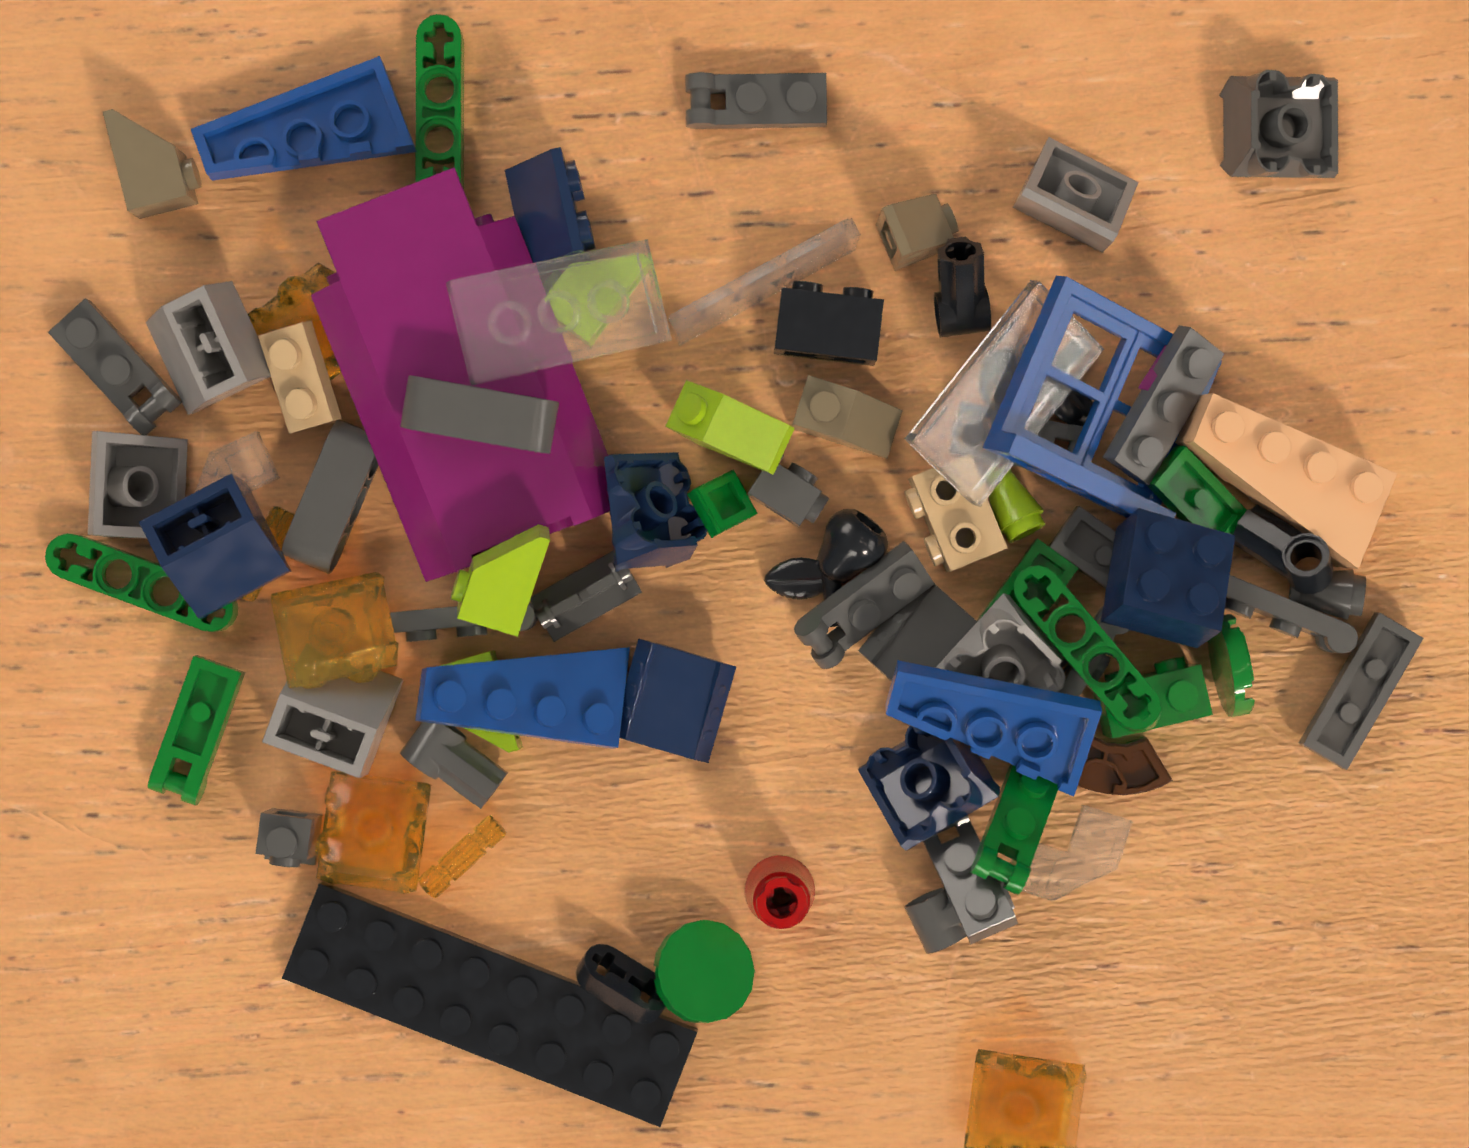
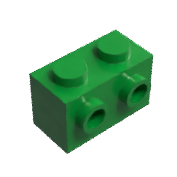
M1184 656L1156 662L1154 663V672L1142 674L1156 691L1161 701L1162 713L1160 720L1152 729L1213 715L1200 664H1186ZM1118 671L1105 674V681L1113 680L1117 676ZM1128 676L1119 689L1106 694V696L1113 701L1119 692L1129 708L1127 713L1124 714L1125 717L1130 719L1138 716L1143 721L1150 716L1147 706L1151 700L1147 697L1140 701L1135 699L1127 689V685L1136 681L1132 676ZM1093 693L1094 700H1099ZM1101 703L1102 713L1099 721L1103 736L1113 739L1134 734V732L1122 727Z

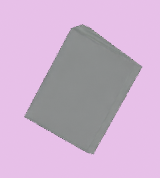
M1048 137L1013 208L1103 253L1114 242L1119 233L1138 182Z
M92 431L88 535L147 539L139 521L185 498L188 439Z

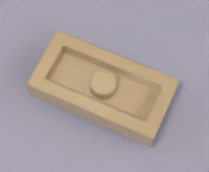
M311 320L258 336L289 434L342 418Z

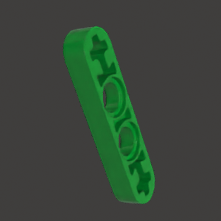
M436 14L424 19L419 25L416 34L415 148L417 152H415V182L436 175V170L433 166L425 169L427 161L438 165L454 162V167L464 190V39L455 20L446 15ZM438 28H444L448 37L453 38V42L444 44V60L446 64L455 62L454 68L439 64L426 68V62L437 64L436 49L433 43L427 42V39L436 37ZM436 77H446L454 84L453 95L446 102L435 103L427 98V85ZM436 127L448 128L453 133V145L445 153H433L427 148V135ZM443 166V171L450 169L448 167Z
M75 534L58 535L51 540L46 548L45 560L47 567L59 578L194 628L209 632L226 630L233 625L238 616L239 607L237 600L224 606L223 608L226 609L225 615L223 617H214L211 623L206 621L208 615L200 619L190 606H188V616L184 615L182 610L188 603L180 592L177 600L172 605H160L154 599L153 587L159 579L168 577L160 564L88 537ZM74 543H76V553L80 556L97 560V550L101 551L102 555L95 563L94 569L84 565L71 564L67 570L65 569L67 560L60 557L61 550L63 548L71 549ZM118 559L127 562L132 572L130 582L120 589L112 587L106 579L107 567L114 560ZM93 570V580H90L88 575Z
M1040 565L1030 566L1022 570L1016 577L1014 594L1021 608L1122 727L1134 733L1146 732L1154 728L1159 722L1162 713L1161 701L1156 691L1053 571ZM1032 579L1039 584L1046 580L1050 582L1046 590L1056 605L1060 603L1062 598L1069 602L1056 608L1046 622L1040 618L1041 615L1049 613L1042 601L1037 597L1029 601L1025 598L1030 592L1027 583ZM1070 615L1081 618L1086 626L1084 636L1074 643L1063 642L1056 635L1057 623L1062 618ZM1107 654L1118 661L1119 671L1113 680L1102 683L1091 677L1089 666L1095 657ZM1128 676H1132L1136 681L1127 685V689L1135 699L1140 701L1147 697L1151 700L1147 706L1150 716L1143 721L1138 716L1130 719L1125 717L1124 714L1127 713L1129 708L1119 692L1113 701L1106 696V694L1119 689Z

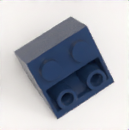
M559 147L550 149L506 169L505 175L514 216L538 276L552 273L555 270H565L569 264L589 262L587 251L596 249L586 210L580 212L577 210L576 201L585 200L575 160L566 162L562 149Z
M232 473L139 521L162 569L200 619L291 572L246 481Z

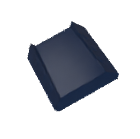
M678 452L611 454L604 457L612 524L615 572L622 569L665 566V568L689 560L698 546L697 543L707 535V529L694 506L689 504L687 492L691 487V479L687 468L680 462Z
M638 638L625 686L620 738L709 763L736 666Z
M911 725L906 731L905 741L893 748L885 747L878 749L870 755L866 764L858 768L900 846L906 851L996 799L1000 794V786L993 780L980 756L971 752L969 745L951 737L947 740L940 739Z

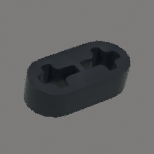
M605 944L591 946L579 962L576 969V978L580 986L587 993L629 1019L638 1023L648 1024L654 1022L666 1008L656 992L655 972L616 948ZM598 965L607 969L605 976L600 975L596 971ZM641 992H645L650 996L648 1003L640 999Z

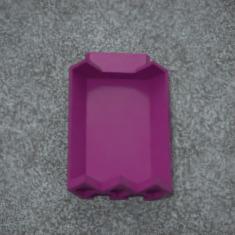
M454 167L316 221L336 273L326 277L329 286L313 293L311 297L425 582L470 567L474 556L538 524L549 527V534L610 511L604 457L609 455L515 216L495 222L491 214L474 218ZM408 376H419L559 402L551 453L522 450L400 427Z

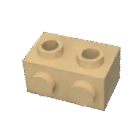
M969 453L908 479L911 489L904 491L914 518L924 517L931 535L924 538V543L934 566L943 563L945 571L951 572L1007 549Z

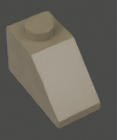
M113 109L103 111L127 211L142 219L198 204L195 189L201 188V178L193 158L187 159L186 155L174 145Z
M936 194L885 206L882 208L876 223L895 271L938 254L937 249L943 247L948 239L954 238L953 234L959 231L951 207L948 203L941 206Z
M808 375L792 427L795 428L794 430L887 459L903 410L857 390Z

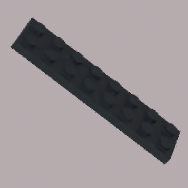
M323 881L318 885L282 976L284 980L658 1127H661L698 1032L697 1028L662 1014L654 1022L648 1024L635 1022L587 993L578 981Z

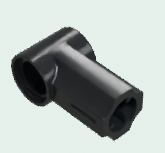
M967 237L948 239L943 247L937 249L939 292H934V310L939 337L991 331V310L984 280V252L981 243L970 241Z
M1258 504L1252 509H1248L1237 522L1233 533L1235 535L1234 545L1287 578L1289 584L1296 591L1303 594H1316L1329 586L1333 578V566L1327 543L1321 537L1312 533H1302ZM1306 557H1314L1321 561L1315 569L1310 571H1302L1295 567L1301 559Z

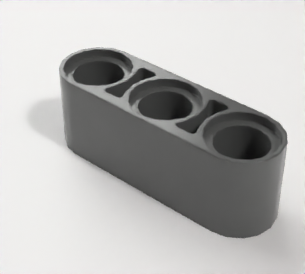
M409 375L400 427L550 454L559 402Z
M340 419L334 423L282 546L284 556L327 574L332 573L336 567L379 466L364 429Z

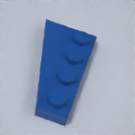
M380 56L191 129L206 174L212 181L417 152Z
M630 647L424 668L421 672L415 721L610 749L618 748Z
M897 660L885 703L886 715L940 739L947 740L951 737L970 746L971 752L986 759L994 756L1015 765L1016 772L1034 780L1038 776L1056 783L1059 791L1073 797L1102 713L1099 700Z

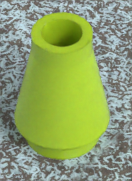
M1008 464L998 466L981 477L1002 534H1005L1009 543L1021 540L1045 525L1041 514L1044 512L1043 508L1012 473Z

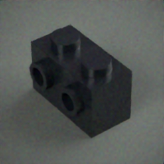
M793 281L792 288L782 287L774 354L869 366L875 365L878 356L884 299L873 298L874 291L858 287H844L843 295L822 292V284L807 281Z

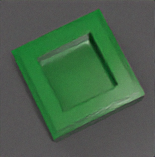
M734 469L693 489L687 494L711 538L758 514Z

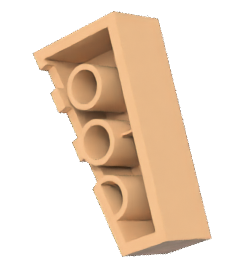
M1214 393L1200 396L1175 442L1179 446H1186L1208 469L1225 482H1230L1249 497L1248 500L1253 504H1258L1302 533H1312L1321 537L1327 543L1332 564L1340 568L1359 569L1397 476V473Z

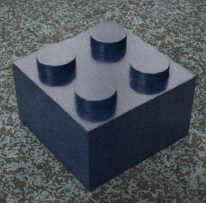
M1138 508L1116 528L1101 622L1186 646L1200 647L1222 631L1235 535Z

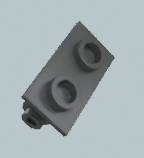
M613 550L530 598V601L536 608L535 614L544 629H547L553 642L637 596L642 591L629 569L615 572Z

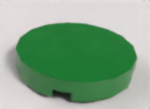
M1232 614L1224 615L1222 631L1208 640L1209 659L1214 683L1221 705L1229 717L1250 714L1255 699L1252 697L1245 699V688L1252 687L1254 676L1244 633L1240 631L1239 627L1231 628L1233 624H1236V618Z
M700 920L679 926L664 938L655 954L654 966H656V979L654 980L656 992L666 1008L684 1021L706 1024L727 1019L742 1008L752 991L755 969L751 951L740 934L724 923Z

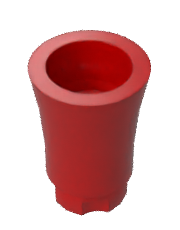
M777 855L763 859L752 868L745 883V898L751 912L763 923L776 929H787L799 924L810 910L815 897V884L811 873L800 861L789 856ZM784 887L786 893H791L789 901L785 904L773 902L771 898L774 896L775 888Z

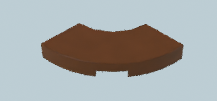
M1094 736L1078 786L1105 794L1132 795L1157 789L1173 780L1147 737L1143 736L1127 743L1105 742Z

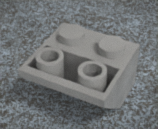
M233 281L203 285L161 306L146 321L147 327L188 415L194 414L271 377L261 343Z
M307 644L279 695L262 742L357 778L368 775L404 679Z

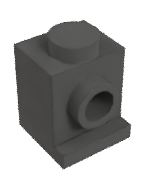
M779 462L774 475L762 471L748 492L749 497L798 528L804 519L814 523L829 500V497L813 486L818 478L793 462L788 469L781 466Z
M271 808L262 812L255 854L265 855L264 859H268L269 864L276 866L300 867V864L316 865L323 814Z

